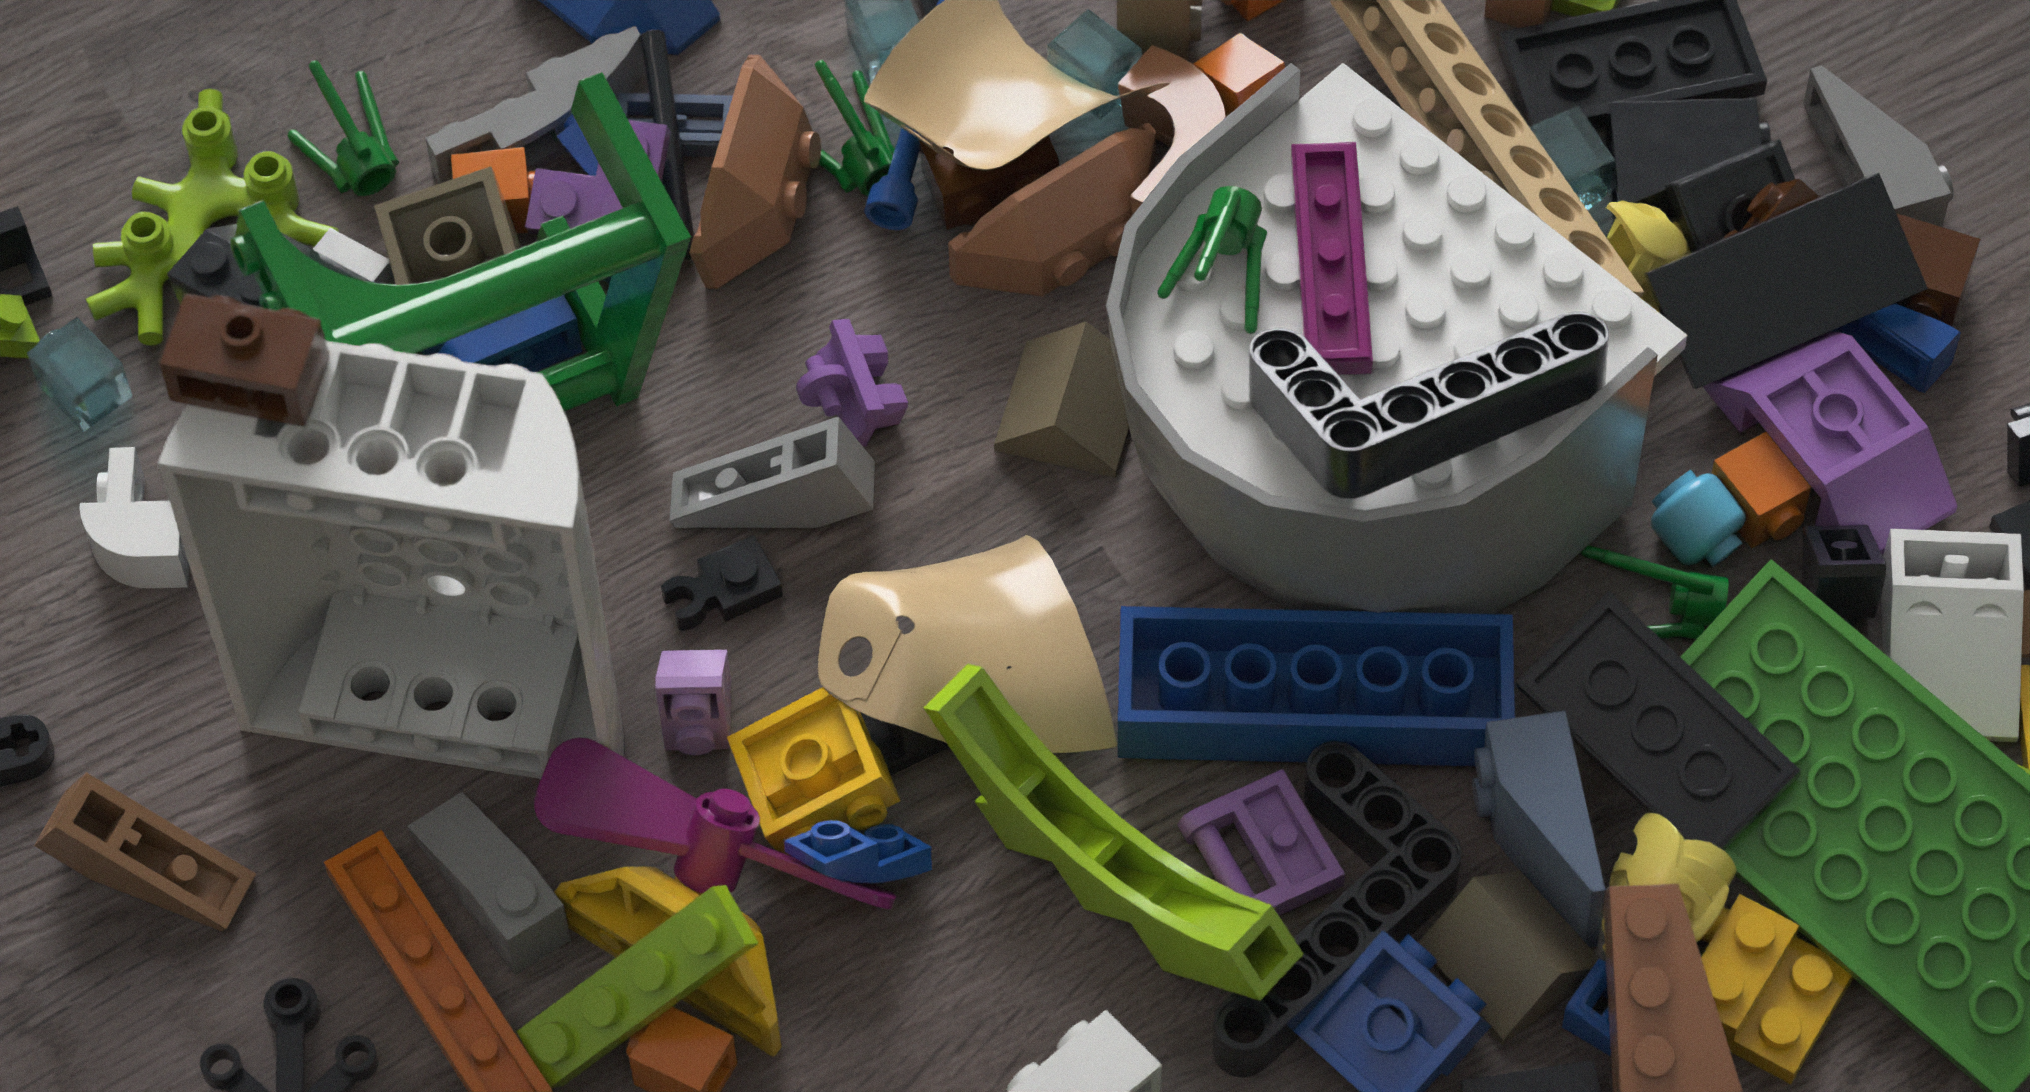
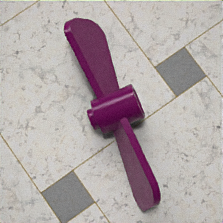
M572 738L558 745L547 762L535 794V813L539 821L547 829L555 833L677 855L673 868L676 877L688 888L702 894L713 886L726 885L729 892L732 893L738 885L746 859L749 858L877 907L892 909L896 898L894 893L875 884L841 881L825 876L789 854L754 843L753 839L760 822V816L748 798L743 794L730 789H718L695 798L593 739Z

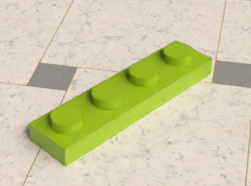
M726 885L713 886L516 1032L551 1088L562 1087L755 947L759 942Z

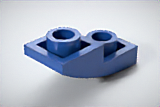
M838 820L823 821L812 826L810 831L784 840L785 852L821 874L841 881L879 883L904 879L932 870L931 846L908 834L899 826L892 824L875 825L868 828L865 834H861L844 822Z

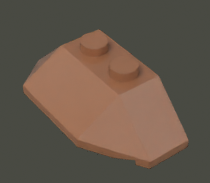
M748 55L747 60L741 67L711 167L700 210V224L697 234H694L689 252L705 288L718 289L790 242L796 218H802L806 210V183L810 169H815L820 161L821 140L819 134L813 132L803 106L760 55Z
M1146 123L1137 129L1130 128L1114 133L1010 195L981 217L970 232H962L948 242L951 279L956 285L1044 296L1059 286L1074 284L1085 275L1090 267L1110 255L1118 256L1124 226L1133 215L1130 196L1155 168L1156 130L1149 123Z

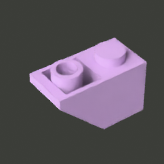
M727 650L662 651L656 674L655 689L665 750H678L689 755H703L711 752L713 749H730L727 737L730 736L731 676Z

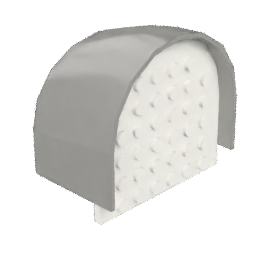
M1290 63L1178 157L1124 226L1106 309L1113 360L1130 434L1143 471L1162 498L1222 570L1289 610L1496 614L1545 586L1631 507L1654 376L1685 349L1687 334L1344 63L1339 65L1299 99L1300 69ZM1356 142L1373 368L1372 374L1339 375V377L1359 399L1368 397L1570 312H1586L1596 315L1605 322L1609 329L1605 386L1588 401L1369 495L1355 499H1346L1331 495L1324 490L1257 413L1249 401V348L1252 339L1262 331L1272 328H1287L1303 336L1291 169V144ZM1224 186L1240 187L1256 195L1261 201L1263 208L1257 225L1268 232L1261 258L1257 331L1253 334H1248L1244 328L1247 250L1244 248L1236 255H1222L1218 253L1207 278L1204 281H1197L1194 273L1206 245L1204 241L1170 296L1166 299H1161L1157 294L1158 288L1167 276V272L1191 236L1197 217L1207 213L1214 191Z

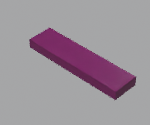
M1356 142L1291 144V169L1303 337L1307 339L1338 375L1372 374L1373 355Z

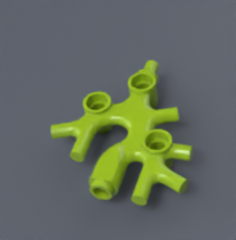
M205 89L199 93L198 108L189 113L182 126V134L191 163L186 177L175 184H167L144 177H138L134 182L132 199L161 208L168 214V222L154 213L139 212L131 216L123 226L121 241L93 244V258L96 268L126 266L131 270L130 276L123 282L85 299L94 321L126 308H135L138 310V340L144 345H157L163 341V285L169 279L167 273L200 235L219 219L229 216L238 217L239 209L264 200L280 232L304 245L315 247L330 228L339 232L338 228L308 221L294 212L299 204V194L292 166L285 157L272 151L260 152L253 156L246 165L244 178H239L232 173L230 169L237 161L238 151L231 128L230 117L223 112V95L215 89Z

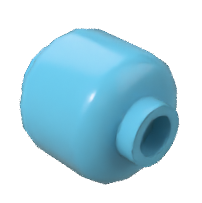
M1689 470L1667 486L1651 501L1657 508L1651 517L1652 529L1683 565H1694L1706 558L1710 565L1715 567L1743 544L1736 533L1745 524L1746 513L1726 486L1714 474L1707 473L1697 477L1692 470Z

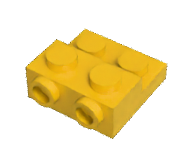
M824 687L727 737L751 803L760 816L759 824L764 837L777 851L786 853L784 840L810 831L812 826L823 821L838 820L857 830H866L872 826L879 825L887 816V808L901 801L883 755L871 739L861 712L836 699Z
M1739 894L1731 909L1723 907L1714 924L1701 938L1702 941L1709 944L1701 959L1730 1052L1792 1084L1852 982L1853 977L1822 950L1796 937L1799 929L1798 924Z

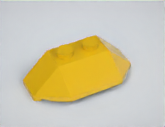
M622 867L563 882L554 891L564 905L568 928L615 958L702 895V893L685 886L677 877L673 879L656 867ZM741 912L759 944L682 1000L770 1056L775 1057L781 1049V1040L763 934L757 923Z

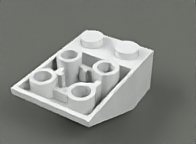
M1890 529L1883 554L1886 562V578L1881 593L1883 653L1987 740L2017 742L2019 738L2024 597L2021 534Z

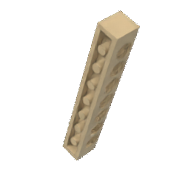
M1441 0L1330 1L1407 114L1637 296L1642 297L1644 291Z

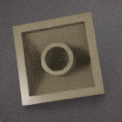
M492 167L374 205L396 285L435 281L522 248Z
M1085 321L1027 341L995 439L994 451L1116 478L1130 430L1113 360L1110 339Z
M1520 870L1473 877L1418 942L1438 960L1433 967L1449 985L1458 978L1487 1003L1479 1015L1491 1025L1489 1031L1502 1045L1573 995L1599 959Z

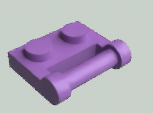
M1283 769L1189 811L1178 822V828L1186 842L1190 845L1196 844L1218 883L1237 893L1272 905L1278 915L1344 886L1345 873ZM1234 823L1271 888L1256 895L1254 894L1219 834L1220 828Z

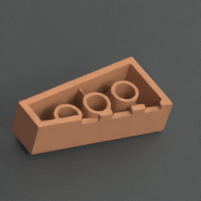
M1679 885L1609 886L1605 891L1603 914L1613 1092H1743Z

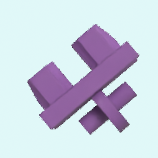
M850 319L832 320L829 326L832 334L830 341L815 356L806 360L805 364L808 372L797 382L796 391L802 404L809 407L822 406L826 416L837 414V417L839 416L860 444L867 446L875 428L900 424L908 407V401L901 385L897 383L875 385L872 378L882 376L888 364V350L882 335H855Z

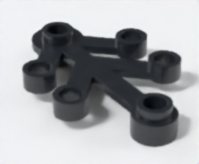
M286 978L276 982L269 988L263 1003L269 1025L276 1032V1092H304L305 1034L313 1030L317 1025L321 1009L316 992L308 982L299 978ZM299 995L302 997L300 1003L293 1008L286 1009L279 1006V1002L288 996ZM353 1035L343 1039L335 1051L336 1063L306 1092H347L356 1082L365 1081L372 1077L379 1063L372 1041L361 1035ZM220 1043L210 1046L203 1052L200 1058V1069L206 1083L213 1089L225 1090L226 1092H270L244 1069L240 1055L233 1046ZM362 1051L369 1055L367 1060L361 1065L351 1066L345 1063L347 1057L353 1052ZM225 1059L233 1062L232 1068L224 1074H214L211 1072V1067L219 1060Z

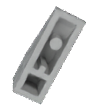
M1823 66L1810 69L1803 105L1843 185L1846 186L1871 174L1879 173L1896 213L1943 227L1949 201L1954 196L1953 183L1947 169L1943 165L1937 166L1928 146Z
M838 416L674 472L669 521L675 528H819L873 510L875 461Z
M463 792L407 826L408 832L515 976L571 940L562 902L528 857Z

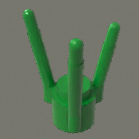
M316 60L311 61L309 69L346 135L336 147L338 155L337 164L297 130H290L288 138L331 177L340 193H345L352 189L354 194L358 196L375 194L384 189L394 179L396 174L395 167L398 166L399 160L389 146L367 74L364 71H358L355 74V79L373 137H369L366 132L358 131L321 64Z
M818 60L815 63V69L854 135L841 148V154L843 155L842 165L822 149L819 165L837 179L846 193L853 191L857 187L863 195L869 196L872 185L878 183L881 177L888 174L895 148L891 143L880 113L864 102L869 86L862 71L855 70L852 73V79L873 134L870 131H866L826 62Z
M1224 186L1214 191L1207 213L1197 217L1191 236L1158 288L1157 294L1159 298L1166 299L1170 296L1204 241L1206 245L1194 273L1197 281H1204L1207 278L1218 253L1222 255H1236L1244 248L1247 250L1244 328L1248 334H1253L1257 331L1261 258L1268 232L1257 225L1263 208L1261 201L1256 195L1236 186Z
M1588 545L1581 552V555L1673 584L1670 595L1669 614L1680 615L1681 622L1647 626L1660 639L1673 637L1697 639L1704 632V626H1709L1726 608L1729 586L1727 577L1694 572L1686 573Z

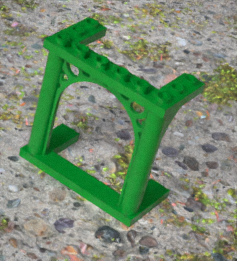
M603 72L578 81L571 112L622 206L620 210L571 229L562 215L542 223L537 240L533 244L454 275L419 284L392 285L361 281L324 267L297 249L280 232L264 200L239 209L236 235L231 238L230 245L240 271L244 276L253 274L263 293L259 296L261 308L274 311L290 308L299 310L311 318L320 319L325 340L328 342L354 346L379 344L400 353L416 354L564 295L577 318L580 339L587 353L537 373L544 376L565 412L607 394H610L616 407L639 398L691 236ZM612 276L607 295H605L598 281Z

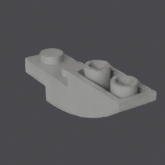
M636 26L617 34L602 36L587 47L566 56L551 58L543 62L538 68L526 72L528 94L519 98L506 99L491 110L463 122L450 123L440 129L439 132L426 137L431 170L438 184L453 179L451 155L524 147L528 171H535L536 168L544 166L565 153L566 150L556 136L565 130L563 125L572 114L571 107L578 81L603 72L614 95L617 97V93H630L644 72L641 35Z

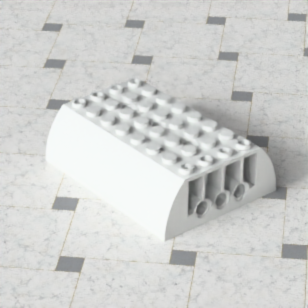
M326 341L330 358L305 427L188 405L167 439L158 466L241 731L541 779L554 749L564 741L572 738L593 739L624 757L621 712L576 449L564 411L557 396L542 374L532 373L525 368L511 364L492 367L462 362L453 356L445 354H434L426 357L395 352L379 344L354 346ZM376 691L385 692L379 699L373 701L361 700L368 693ZM443 701L449 703L446 707L437 711L424 710L426 706L433 702ZM506 711L512 713L508 718L501 721L487 720L490 715L496 712Z

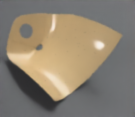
M945 0L919 21L893 48L873 79L865 95L864 102L929 148L954 163L976 170H990L1006 165L1021 156L1044 137L1102 104L1120 98L1144 97L1170 85V83L1154 84L1121 96L1111 95L1075 80L1054 67L1028 46L1004 15L998 0ZM942 147H948L954 151V154L952 155Z
M1025 535L1003 546L947 562L910 569L851 574L841 580L830 594L821 634L818 676L821 685L828 693L851 708L872 718L895 724L947 743L923 708L967 664H972L984 668L1012 708L1052 753L1102 750L1117 746L1108 699L1076 606L1052 559L1040 542L1031 536ZM897 617H908L914 623L913 631L905 635L901 633L902 630L898 628V621H896ZM864 637L871 643L873 649L871 662L866 670L858 676H847L841 671L839 666L841 650L851 639Z

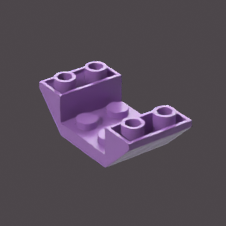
M1829 331L1703 386L1740 433L1759 422L1821 498L1815 523L1816 526L1868 525L1881 554H1884L1890 529L1926 530L1956 513L1957 503L1928 426L1852 335Z

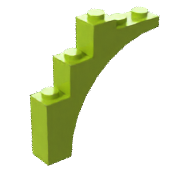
M967 664L923 708L981 792L975 803L1005 847L1009 850L1053 862L1085 910L1131 923L1163 971L1261 1000L1303 955L1300 947L1272 905L1237 893L1186 865L1127 823L1082 784L1041 742L1012 708L983 667Z

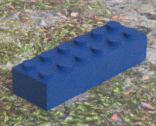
M1121 606L1117 758L1307 762L1309 755L1316 747L1326 742L1339 741L1355 747L1374 764L1475 766L1474 751L1478 748H1484L1486 722L1515 718L1513 615Z

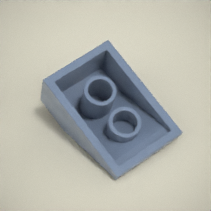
M1566 711L1486 722L1484 748H1478L1474 751L1478 778L1472 779V790L1478 817L1489 816L1495 842L1589 947L1598 946L1605 886Z

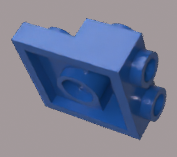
M1382 930L1295 1028L1294 1032L1360 1092H1425L1441 1073L1448 1076L1490 1029L1491 1025L1479 1015L1487 1003L1458 978L1449 987L1430 971L1438 960L1414 938L1407 934L1398 943Z

